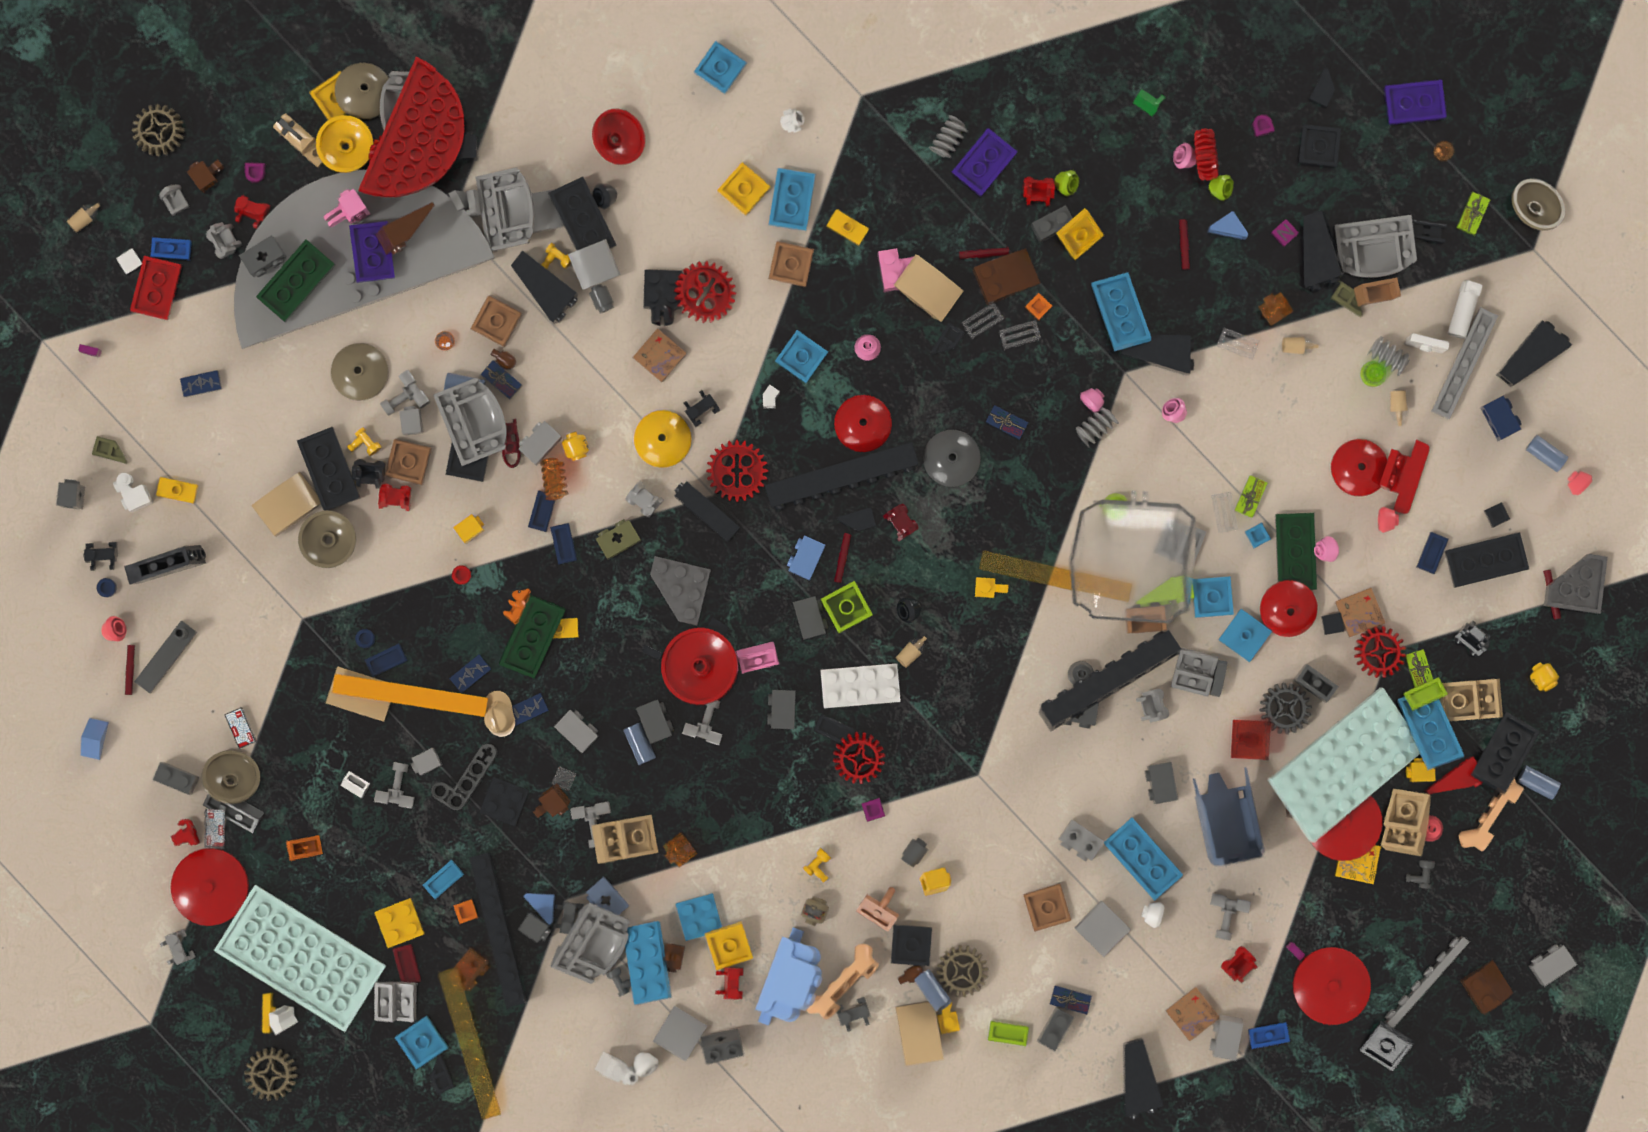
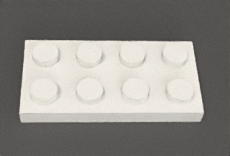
M897 664L821 670L824 708L900 702Z

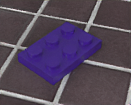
M1442 80L1384 87L1389 125L1445 119L1447 117Z
M988 128L955 167L952 174L979 196H982L1014 158L1017 151Z
M388 221L349 225L357 283L395 279L392 253L386 255L376 236L381 227L388 224Z

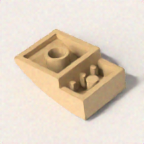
M918 255L914 256L894 284L898 290L917 306L941 322L963 293L960 287Z
M299 472L251 506L272 534L277 537L321 505L317 493Z
M338 666L335 674L382 681ZM333 678L326 700L327 704L384 722L390 702L332 693Z
M1500 679L1442 683L1448 694L1439 700L1449 721L1503 717Z
M1393 789L1383 824L1386 828L1381 846L1385 850L1422 856L1429 821V794Z
M652 815L591 825L598 864L658 853Z
M929 1001L896 1007L905 1066L944 1060L936 1011Z

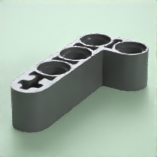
M492 744L482 745L455 788L444 782L436 783L431 789L433 797L453 810L464 808L498 754L497 748ZM492 748L491 753L493 755L487 756L485 761H488L487 765L483 761L478 760L479 756L483 759L486 755L484 749ZM477 763L483 767L481 774H475L473 771V766ZM467 779L472 782V788L469 791L463 788V782ZM440 785L446 789V793L442 797L436 793V789ZM455 796H459L462 799V804L459 807L454 806L452 803V799Z

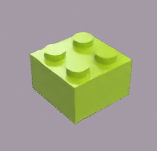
M855 581L821 599L838 634L873 616Z

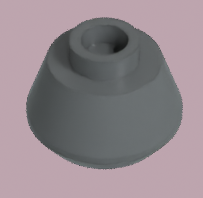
M1078 661L1070 666L1068 678L1072 684L1081 679L1085 681L1090 678L1089 675L1094 670L1089 663Z

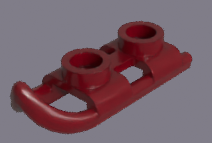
M513 419V423H506L507 443L504 444L506 446L502 450L503 460L509 468L517 467L521 460L517 421ZM512 434H515V442H512ZM517 453V460L515 464L511 465L507 460L506 454Z

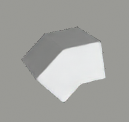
M771 385L763 393V408H776L775 400L780 391Z
M349 771L343 779L341 786L363 798L368 790L369 783Z
M283 1005L269 1013L270 1026L275 1035L298 1022L294 1016V1007Z

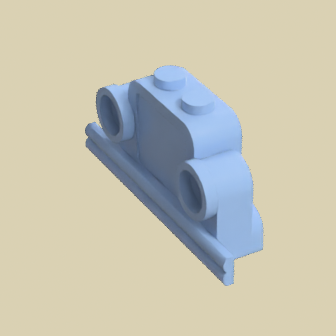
M793 927L789 938H781L755 1010L761 1012L758 1020L760 1023L769 1026L772 1016L787 1022H793L800 1016V1010L808 1009L815 1001V991L822 982V971L820 967L816 966L820 962L821 955L816 947L800 943L804 933L802 930Z

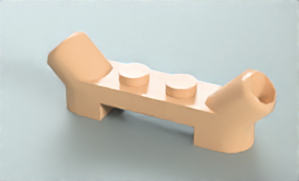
M1515 778L1505 795L1500 793L1498 797L1494 796L1489 803L1490 809L1487 813L1484 812L1478 820L1480 824L1477 828L1460 832L1459 840L1462 847H1476L1480 851L1485 850L1494 835L1488 832L1506 802L1516 803L1524 790V787L1516 783Z
M858 944L855 947L854 962L850 967L842 971L841 976L828 986V990L823 995L815 996L814 1003L806 1009L810 1014L819 1013L824 1019L831 1018L841 1008L836 1002L862 975L866 979L871 977L879 965L872 958V947L867 944Z

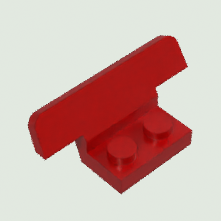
M1417 439L1411 457L1401 454L1398 450L1391 449L1380 482V486L1383 489L1398 494L1393 510L1401 514H1407L1410 511L1430 450L1428 444Z

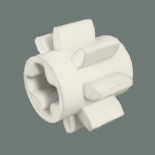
M796 109L784 111V116L780 120L782 128L789 133L801 130L800 125L804 123L802 113L796 111Z

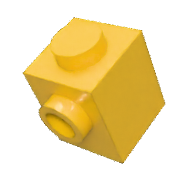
M471 514L453 528L462 541L467 544L484 531L482 526L485 524L479 516L474 517Z
M1416 758L1414 762L1409 763V767H1406V777L1409 778L1410 782L1436 781L1435 768L1427 770L1423 759Z
M945 867L923 872L919 878L925 896L947 891L951 884V876L946 872Z

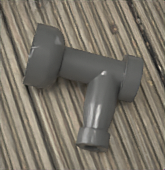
M1420 860L1419 865L1423 868L1422 876H1410L1407 874L1406 882L1419 883L1420 888L1430 889V870L1435 867V861Z
M617 967L607 972L606 976L608 979H613L619 991L618 995L621 997L630 992L628 988L631 987V981L628 979L622 982L619 976L621 969Z

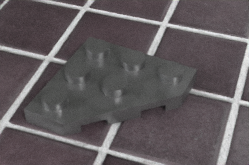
M1586 554L1546 586L1544 606L1601 614L1608 557Z
M655 556L650 574L678 621L697 626L711 570Z

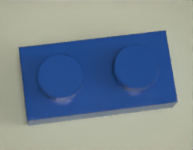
M152 237L151 257L190 260L191 240Z
M1286 1022L1248 1029L1252 1049L1290 1042Z

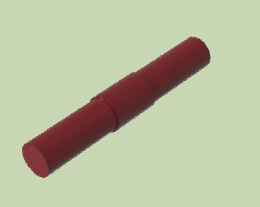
M1187 219L1179 220L1182 270L1190 269Z
M1009 248L959 251V259L1004 256L1009 254Z
M844 533L834 582L842 583L852 534Z
M1551 569L1543 571L1546 586L1553 582ZM1551 607L1554 620L1560 619V609Z
M127 645L125 695H132L135 645Z

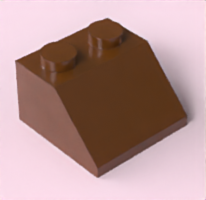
M1493 960L1460 980L1482 1014H1486L1499 1006L1513 994V991Z

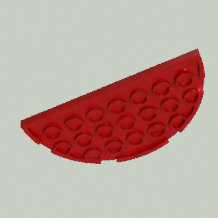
M418 57L415 58L360 184L359 192L377 197H401L418 193L439 181L449 171L459 155L464 137V114L459 97L450 82L436 71L437 69Z

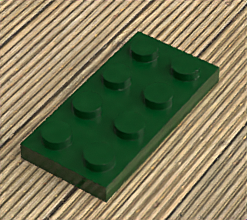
M305 239L258 293L256 298L286 323L336 264Z
M1314 513L1275 514L1277 582L1294 580L1305 584L1310 590H1317L1316 555L1314 553Z
M529 594L501 656L499 665L535 679L563 617L565 608Z

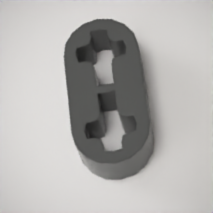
M1217 661L1210 695L1220 697L1227 661Z

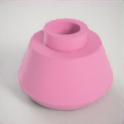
M1184 143L1176 148L1173 156L1176 167L1180 169L1191 168L1196 164L1195 149L1190 144Z
M863 335L857 339L855 352L859 358L873 360L880 353L881 345L875 336Z
M1091 388L1080 394L1082 402L1092 412H1100V408L1104 404L1103 398L1105 396L1097 388L1095 390Z
M1180 398L1168 400L1162 409L1163 418L1173 423L1183 421L1187 415L1185 402Z
M1326 536L1316 543L1314 553L1320 560L1334 562L1339 555L1338 543L1332 537Z

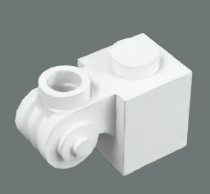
M121 473L118 475L117 480L113 482L117 493L121 492L123 497L121 502L125 510L128 509L133 513L153 503L145 485L141 484L132 488L133 477L127 473Z
M605 1052L602 1053L595 1070L616 1082L622 1080L625 1085H634L638 1081V1075L635 1073L633 1066L628 1067L619 1058Z

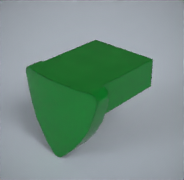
M1141 89L1133 103L1153 116L1166 97L1161 94L1157 100Z

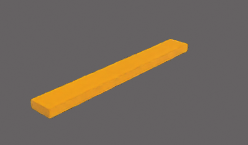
M335 674L332 693L482 717H485L488 701L486 697Z

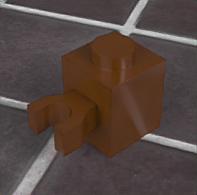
M216 160L209 167L203 161L200 163L197 161L189 167L190 170L187 173L199 190L204 193L218 183L214 174L224 169V166L219 160Z
M556 783L541 794L538 800L542 804L537 806L533 813L537 818L546 811L552 817L556 814L560 816L569 809L567 806L571 800Z
M671 943L665 944V960L669 972L676 973L677 969L681 970L685 946Z

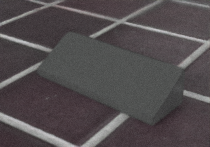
M207 794L203 806L210 810H224V818L251 833L255 831L264 814L263 811L245 801L234 804L223 803L215 800L209 794Z

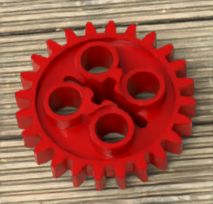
M700 261L696 263V267L694 264H691L689 269L685 268L683 270L684 274L681 273L678 276L680 280L675 282L679 286L674 289V292L679 293L675 299L681 301L677 306H684L682 313L688 311V318L694 315L695 322L702 318V323H705L708 318L710 323H712L714 317L719 321L721 315L725 317L728 314L726 310L730 311L732 309L730 304L735 302L731 298L736 295V292L731 291L736 287L733 284L730 285L733 278L726 277L728 271L721 272L722 266L716 269V264L713 263L709 266L708 261L703 266ZM698 276L705 277L706 283L700 282ZM713 278L714 282L708 289L707 295L701 300L700 305L697 306L698 299ZM714 286L720 287L722 293H717L714 290ZM689 291H693L696 294V298H691ZM704 302H710L712 305V309H708L707 307H705Z
M736 440L735 445L728 441V447L721 444V451L715 448L717 455H710L713 462H707L711 469L706 470L707 473H711L707 480H713L710 487H717L715 493L717 494L721 491L722 499L728 495V501L735 497L736 502L739 501V497L746 501V495L753 498V491L759 494L760 492L757 487H764L761 480H767L763 473L768 472L767 469H763L767 462H761L764 454L757 455L760 449L758 448L753 451V444L746 447V441L739 445L738 440ZM736 454H739V469L743 470L739 473V488L735 487V473L732 472L735 469ZM727 456L733 459L732 465L728 467L722 464L723 458ZM746 456L752 459V464L747 467L741 463L742 458ZM727 475L733 478V483L729 486L722 483L723 477ZM746 475L752 478V483L748 486L743 485L741 479Z

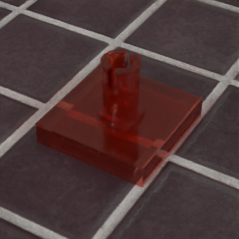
M1233 720L1231 758L1269 760L1271 722Z

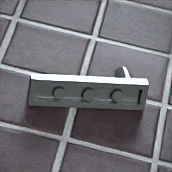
M180 621L134 682L148 693H151L197 632L185 622Z

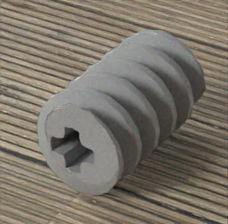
M949 115L951 121H946V127L941 128L943 134H937L938 140H933L932 143L935 147H929L934 153L944 158L952 157L948 151H956L952 145H959L960 143L957 141V138H964L961 131L968 132L965 124Z
M1379 337L1368 354L1373 353L1371 359H1375L1378 356L1379 364L1385 361V368L1392 365L1391 372L1398 369L1397 375L1400 376L1410 361L1408 360L1409 354L1406 353L1402 356V349L1395 352L1396 345L1389 348L1390 341L1387 340L1385 343H1382L1383 337Z
M1101 407V414L1098 412L1094 413L1095 419L1088 417L1089 424L1082 422L1083 429L1079 426L1076 427L1078 436L1088 447V441L1096 443L1095 436L1101 439V431L1107 434L1106 427L1113 429L1112 422L1119 424L1118 420L1108 409Z

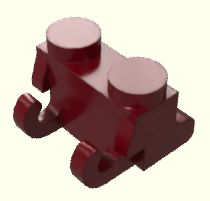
M903 503L883 515V518L891 521L896 528L898 541L903 540L919 528L916 521L910 520L908 517V509Z

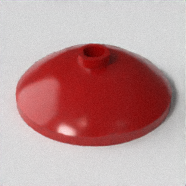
M609 109L600 114L593 124V143L598 153L605 160L616 165H627L641 156L645 147V133L642 125L634 115L622 109Z
M857 395L849 398L839 407L834 422L835 432L838 439L847 448L856 452H870L882 446L888 439L892 427L891 415L887 407L879 399L869 395ZM861 419H865L867 421V424L865 426L860 425L859 422Z
M1355 439L1341 445L1333 455L1331 461L1332 478L1335 484L1349 495L1358 497L1370 495L1381 488L1380 482L1387 463V457L1378 445L1369 440ZM1360 463L1364 464V470L1358 468Z
M1284 580L1273 584L1264 593L1260 602V616L1263 623L1274 634L1283 637H1294L1304 633L1312 626L1317 616L1318 605L1315 595L1305 584L1294 580ZM1288 609H1294L1292 614H1287Z

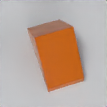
M319 835L287 841L290 861L323 854Z

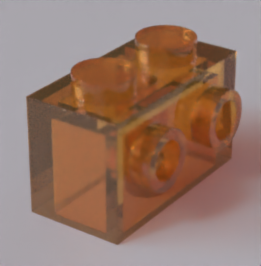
M471 947L446 979L463 993L466 990L471 991L477 984L475 979L479 974L483 976L490 968L487 966L490 961Z

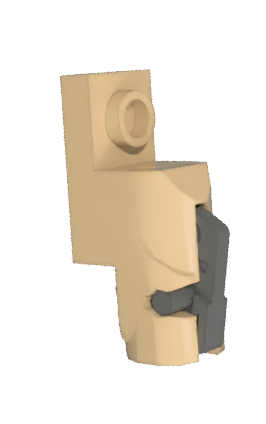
M286 113L283 114L281 120L278 123L276 122L273 128L319 168L323 162L317 154L316 140Z

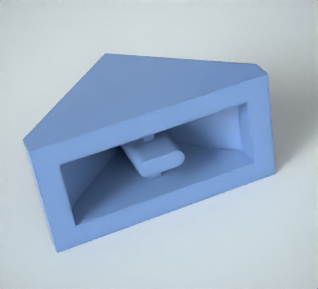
M1233 211L1212 224L1208 229L1209 233L1244 240L1248 236V232Z
M89 718L81 736V756L100 760L109 722Z
M525 894V899L549 925L553 923L555 894Z

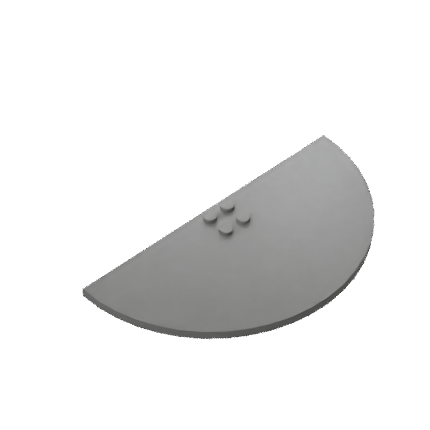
M367 170L338 173L307 184L279 203L263 220L247 245L245 251L272 235L277 240L286 258L283 259L284 262L281 265L268 268V272L261 277L250 275L241 260L234 293V316L241 348L244 349L261 342L265 343L298 329L315 325L426 285L437 279L476 267L478 264L495 259L481 230L473 219L467 215L464 209L457 211L452 199L433 186L408 196L377 197L358 191ZM350 189L351 191L354 189L371 214L357 224L388 221L389 224L431 202L434 203V207L406 243L407 246L403 248V251L395 255L392 254L395 279L357 283L349 225L356 224H350L346 218L336 226L329 227V221L324 219L327 213L338 207V203H340L338 198H340V194L345 190ZM307 239L336 265L285 323L258 300L256 296ZM262 254V255H261V256H262V259H261V260H262L263 262H265V261H266V258H265L266 255Z

